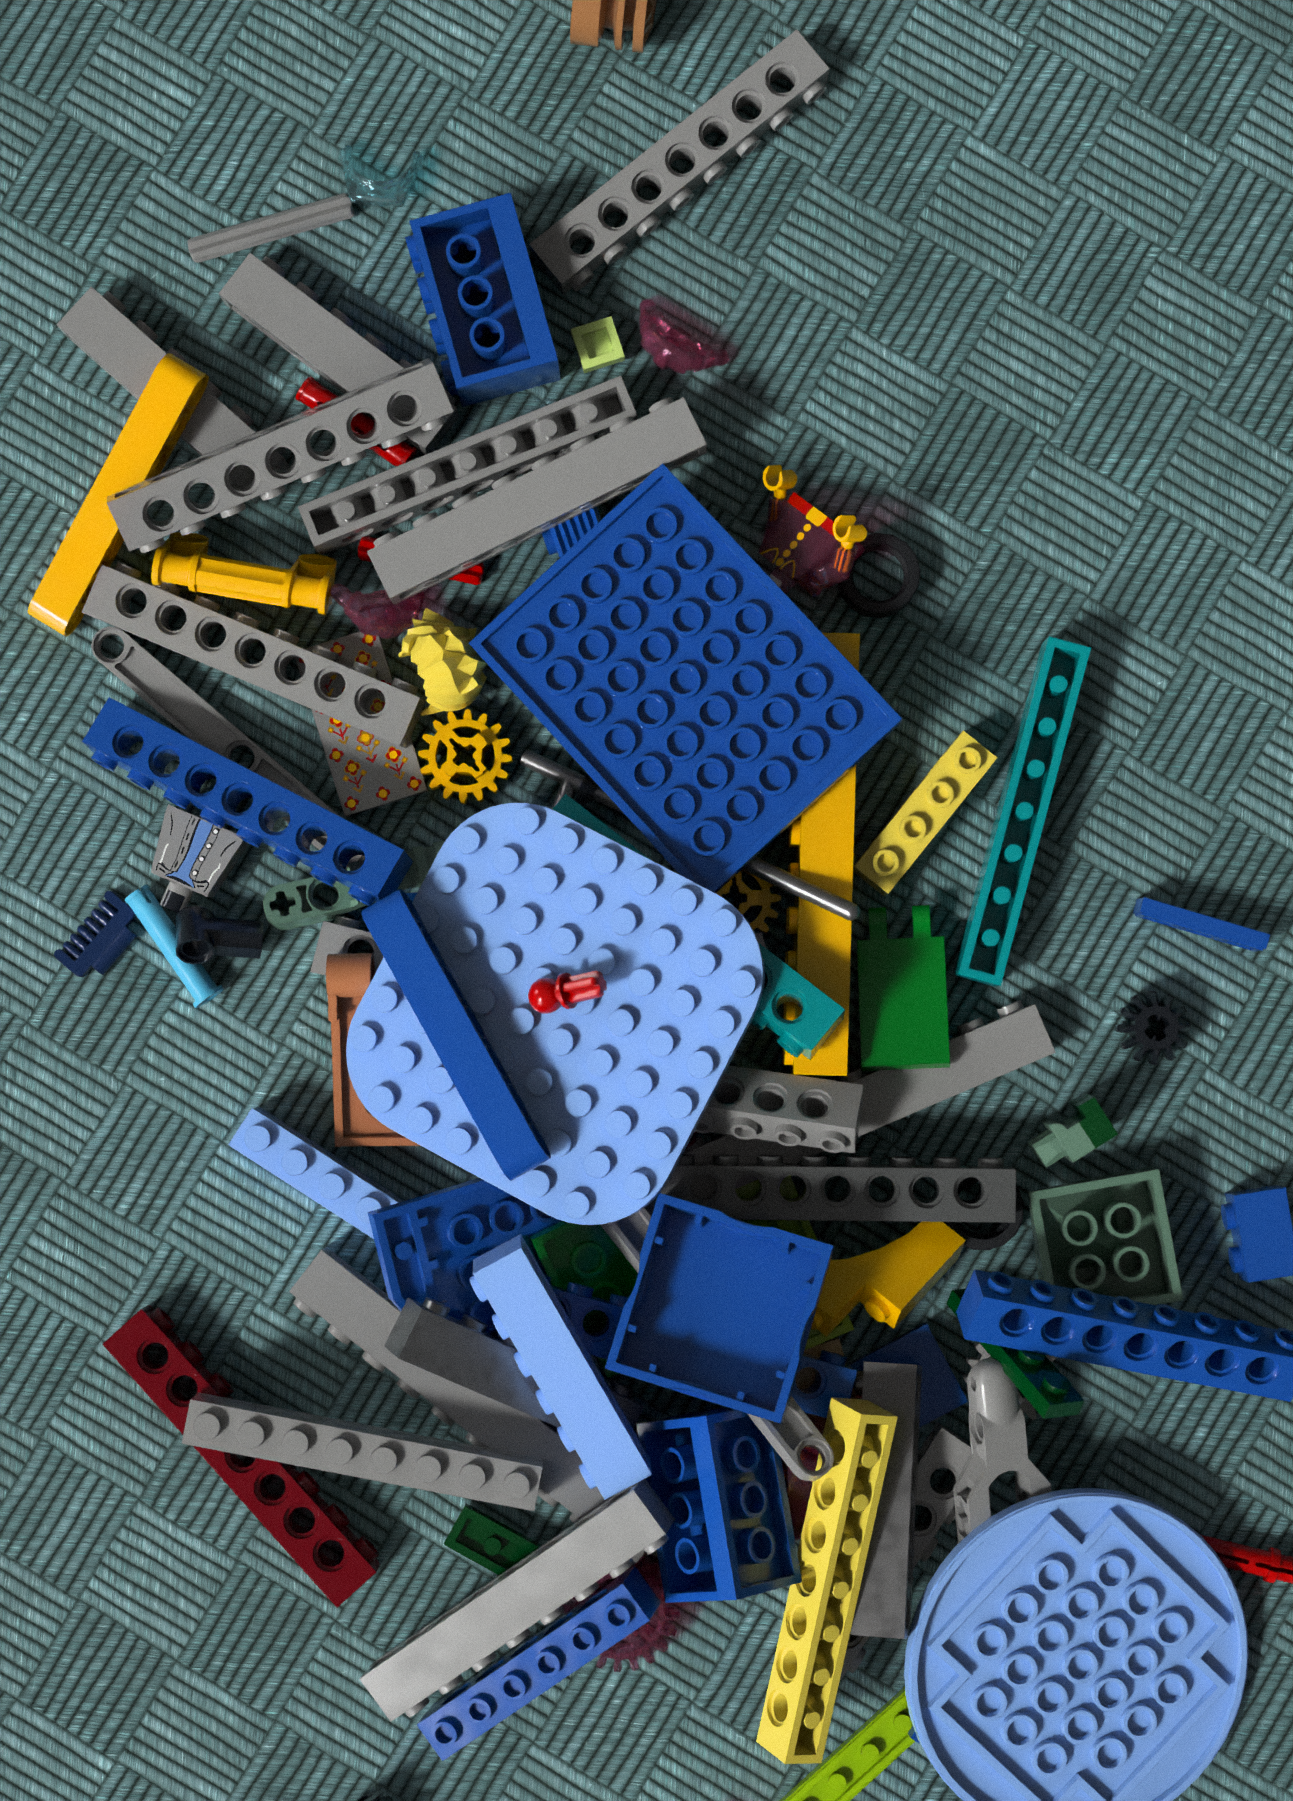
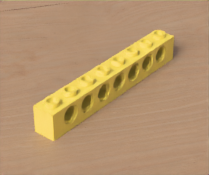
M831 1397L823 1437L833 1450L834 1462L832 1468L822 1478L812 1483L797 1552L802 1582L790 1585L756 1739L757 1743L784 1764L822 1763L898 1418V1416L868 1400ZM820 1453L815 1471L822 1467L823 1461Z

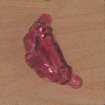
M642 300L639 306L641 345L648 354L654 357L653 362L657 367L663 370L670 368L674 372L685 374L686 371L698 372L709 369L712 366L726 365L729 360L727 351L712 349L708 343H702L694 338L690 333L667 319L663 312L657 311L653 300Z
M335 584L330 590L332 598L344 608V613L352 623L357 625L361 633L379 636L384 639L397 637L403 631L414 627L412 618L419 619L418 616L425 598L424 593L420 592L394 605L385 589L368 594H363L360 591L352 593L344 585Z

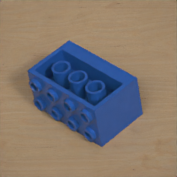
M511 193L410 220L413 235L405 237L415 274L424 272L425 275L424 277L417 278L427 315L436 314V318L428 321L438 356L447 354L448 360L440 362L448 391L452 396L459 395L462 407L561 380L557 354ZM483 302L480 305L473 306L474 303ZM487 343L495 344L492 347H484Z
M725 1407L700 1410L636 1424L638 1438L649 1455L652 1475L645 1479L675 1518V1521L666 1533L669 1540L657 1549L665 1603L738 1600L802 1582L782 1460L747 1413Z

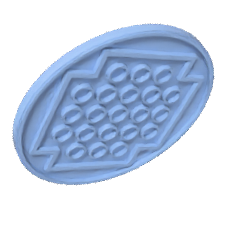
M1074 1488L1033 1496L998 1512L970 1532L944 1559L926 1586L910 1626L904 1666L905 1695L917 1739L940 1777L963 1801H1173L1198 1779L1212 1762L1225 1742L1236 1719L1245 1689L1249 1658L1248 1631L1244 1609L1237 1588L1217 1553L1200 1534L1164 1507L1139 1496L1101 1488Z

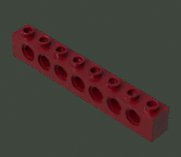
M147 1305L102 1345L183 1435L189 1403L192 1397H185L179 1392L177 1381L180 1376L192 1377L197 1383V1393L233 1399L230 1395L234 1391L222 1375L217 1372L212 1375L201 1363L205 1359L203 1354L191 1341L186 1340L183 1343L173 1332L172 1329L175 1327V1323L160 1307L154 1310L150 1305ZM151 1343H160L166 1347L168 1351L166 1364L158 1365L151 1361L148 1355ZM193 1446L336 1608L377 1572L380 1566L376 1559L379 1556L377 1549L366 1537L361 1536L358 1539L347 1527L350 1523L349 1518L335 1503L328 1506L318 1494L321 1490L319 1484L307 1471L303 1470L299 1473L293 1465L256 1458L253 1462H243L233 1453ZM276 1474L280 1476L285 1482V1492L280 1495L269 1493L264 1486L266 1475ZM298 1507H305L311 1510L315 1517L314 1525L311 1527H301L296 1524L293 1519V1510ZM327 1540L339 1542L344 1549V1557L339 1560L327 1558L322 1551V1543Z

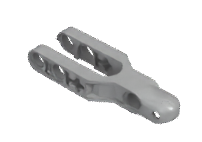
M992 1357L983 1359L975 1364L967 1378L971 1455L953 1487L958 1543L991 1517L989 1487L1000 1474L1014 1471L1016 1503L1033 1496L1051 1492V1483L1028 1459L1026 1424L1022 1408L1019 1404L1018 1388L1004 1373L1001 1363Z

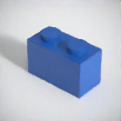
M1273 1185L1225 1193L1227 1204L1221 1205V1215L1225 1229L1232 1232L1234 1247L1228 1248L1232 1272L1238 1273L1239 1279L1248 1283L1293 1276V1227L1286 1187Z

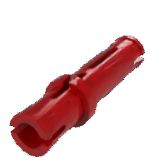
M310 376L299 388L295 399L309 408H314L339 396ZM362 412L356 414L351 421V430L356 434H366L374 426V420ZM404 441L384 449L381 443L368 448L395 467L413 460L417 452L415 447L410 446Z
M1201 1535L1217 1553L1226 1568L1263 1576V1581L1273 1584L1276 1580L1293 1584V1557L1281 1554L1280 1549L1270 1547L1267 1551Z

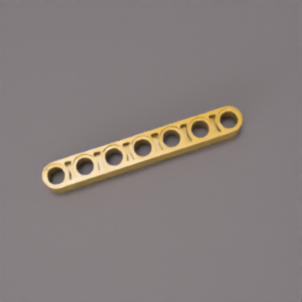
M171 353L166 354L158 363L28 607L29 615L66 637L77 628L84 616L82 610L101 564L110 567L124 542L107 505V496L162 472L205 392L209 381L207 374Z

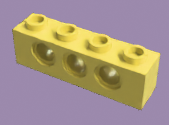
M963 730L855 863L853 872L883 896L889 894L995 762L997 757Z

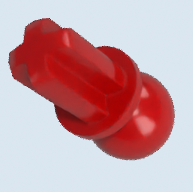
M591 971L574 976L569 973H562L558 975L556 980L552 978L536 980L529 989L528 1000L533 1009L543 1014L553 1013L561 1005L566 1009H572L577 1006L578 1002L602 997L607 989V982L600 971Z

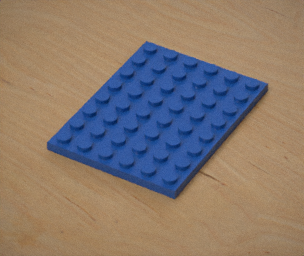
M663 463L469 642V645L681 876L714 893H717L903 722L899 714Z

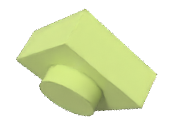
M612 316L571 329V335L584 374L625 361V355Z

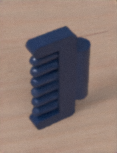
M107 891L104 897L118 911L104 900L98 903V906L111 919L105 916L99 909L95 908L91 911L92 916L103 924L104 928L91 917L84 919L85 924L98 935L95 936L84 925L77 927V931L90 944L76 933L70 936L71 941L81 948L83 952L69 941L64 942L63 948L76 960L64 950L58 949L54 952L55 958L77 977H85L92 968L104 975L137 937V934L128 928L137 917L124 900L112 891Z

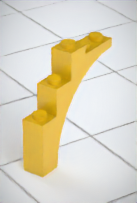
M920 1222L909 1233L880 1249L848 1259L831 1260L811 1329H817L827 1337L859 1302L864 1305L872 1318L879 1322H885L895 1329L958 1260L966 1240L944 1222Z

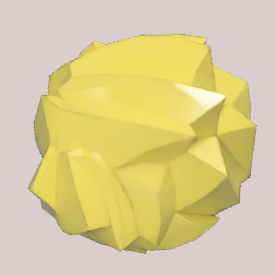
M425 608L422 620L412 618L414 627L408 629L407 635L403 638L401 652L398 654L399 658L411 656V662L418 666L417 674L425 680L423 688L425 696L428 697L426 701L430 705L420 712L421 716L442 711L452 712L461 710L469 706L476 699L487 678L482 671L488 664L477 656V652L469 645V642L475 637L477 628L467 629L455 626L452 621Z

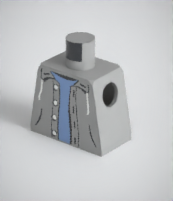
M168 804L151 868V873L169 880L159 905L179 912L188 906L193 892L213 898L249 843L239 838L236 833L230 830L216 827L202 818Z

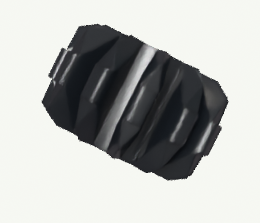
M1148 991L1146 1004L1139 995L1132 996L1130 1000L1135 1012L1125 1007L1120 1008L1118 1012L1122 1017L1129 1020L1128 1024L1115 1025L1116 1032H1128L1129 1037L1120 1042V1047L1128 1049L1136 1044L1132 1053V1059L1135 1061H1141L1147 1053L1149 1064L1158 1065L1160 1051L1167 1060L1172 1061L1176 1058L1171 1044L1180 1048H1186L1188 1044L1185 1039L1177 1036L1178 1031L1191 1030L1190 1023H1178L1177 1021L1179 1017L1187 1012L1186 1008L1180 1006L1170 1011L1174 1002V996L1166 994L1159 1003L1157 992ZM1149 1017L1150 1020H1160L1161 1026L1157 1028L1159 1035L1157 1038L1155 1035L1145 1034L1144 1030L1149 1027V1022L1147 1021Z

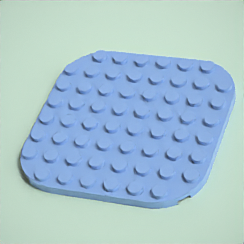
M506 803L484 809L461 823L446 839L412 903L545 1140L551 1153V1158L512 1181L505 1176L384 957L359 1003L349 1027L346 1044L349 1076L353 1088L365 1108L379 1122L398 1134L558 1220L579 1225H599L615 1222L639 1212L658 1196V1193L663 1190L672 1176L760 1005L765 982L764 959L760 945L749 922L726 899L557 811L530 803ZM591 971H600L607 982V989L602 997L578 1002L577 1006L572 1009H566L561 1005L555 1012L543 1014L533 1009L528 1000L529 989L536 980L541 978L556 980L558 975L562 973H569L574 976Z

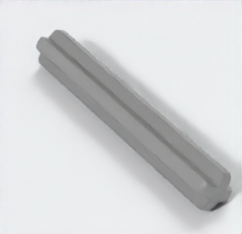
M346 193L192 237L187 241L189 253L194 262L200 263L350 219L354 216V209L349 195Z

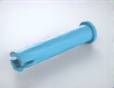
M149 885L142 886L140 888L141 891L138 888L125 898V902L129 904L194 998L193 1006L195 1008L203 1006L224 990L223 986L215 984L202 964L185 963L176 956V926L163 907L159 905L160 903L151 892Z

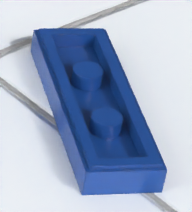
M1146 897L1137 899L1133 914L1136 917L1254 952L1266 949L1270 934Z

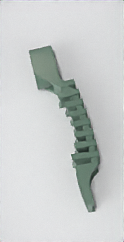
M444 840L433 842L432 846L423 848V845L412 847L411 851L406 852L413 863L398 889L401 888L405 893H411L412 888L419 887L420 889L439 850L444 844ZM359 861L349 863L347 871H355L362 865H360ZM315 877L276 885L270 888L263 899V909L268 923L279 930H291L335 919L336 916H342L366 905L348 894L349 887L338 881L332 887ZM323 888H329L337 893L338 899L334 905L322 907L314 901L315 894ZM280 899H286L288 905H293L289 907V915L281 916L279 910H274L278 908L277 901Z

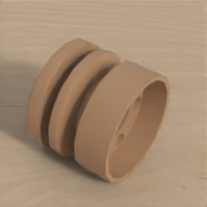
M573 0L570 43L599 47L605 28L613 29L615 50H622L626 31H633L632 52L643 53L646 40L651 29H653L657 0Z

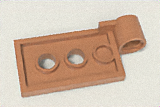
M373 953L328 954L326 961V989L328 995V1021H331L335 1147L420 1146L386 1127L372 1116L358 1098L348 1072L346 1059L348 1031L355 1011L375 975Z

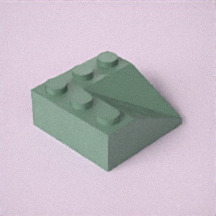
M1153 1167L1139 1168L1028 1192L1038 1280L1071 1289L1084 1288L1093 1293L1111 1297L1124 1296L1133 1301L1151 1305L1183 1300L1159 1169Z

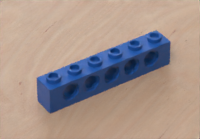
M634 1566L434 1703L418 1722V1728L441 1760L444 1761L650 1621L661 1601Z

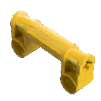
M180 532L170 534L165 543L156 549L151 573L153 585L160 586L163 582L188 586L189 591L219 595L282 606L284 608H290L291 605L318 609V613L324 615L327 614L328 608L332 604L337 561L328 556L303 554L298 556V559L290 569L207 555L209 538L197 533L182 536Z

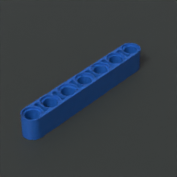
M399 888L362 910L361 915L505 1176L512 1181L549 1160L551 1153L408 895Z

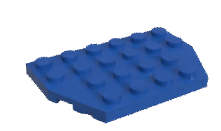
M481 1178L368 1212L388 1298L400 1311H402L408 1297L422 1304L425 1298L428 1297L449 1307V1316L461 1320L463 1315L467 1314L488 1325L486 1332L497 1337L499 1333L492 1321V1315L496 1313L488 1299L484 1302L479 1300L469 1280L470 1277L474 1276L473 1259L521 1234L543 1274L546 1275L529 1236L561 1222V1220L543 1213Z

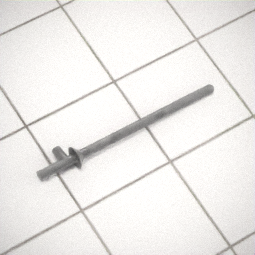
M529 749L523 753L520 765L561 784L551 809L567 794L573 800L576 795V802L581 806L596 800L623 813L588 774L585 776ZM757 857L742 869L846 920L852 921L859 916L860 910L856 904Z

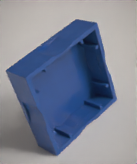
M658 1193L640 1252L637 1280L630 1297L623 1307L605 1369L783 1424L833 1256L834 1246L774 1227L753 1225L731 1218L721 1211Z

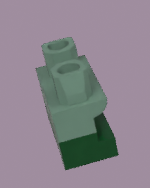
M1083 1093L1070 1103L1076 1114L1061 1124L1051 1119L1041 1121L1046 1129L1027 1141L1040 1164L1047 1168L1063 1157L1074 1163L1118 1135L1094 1096Z

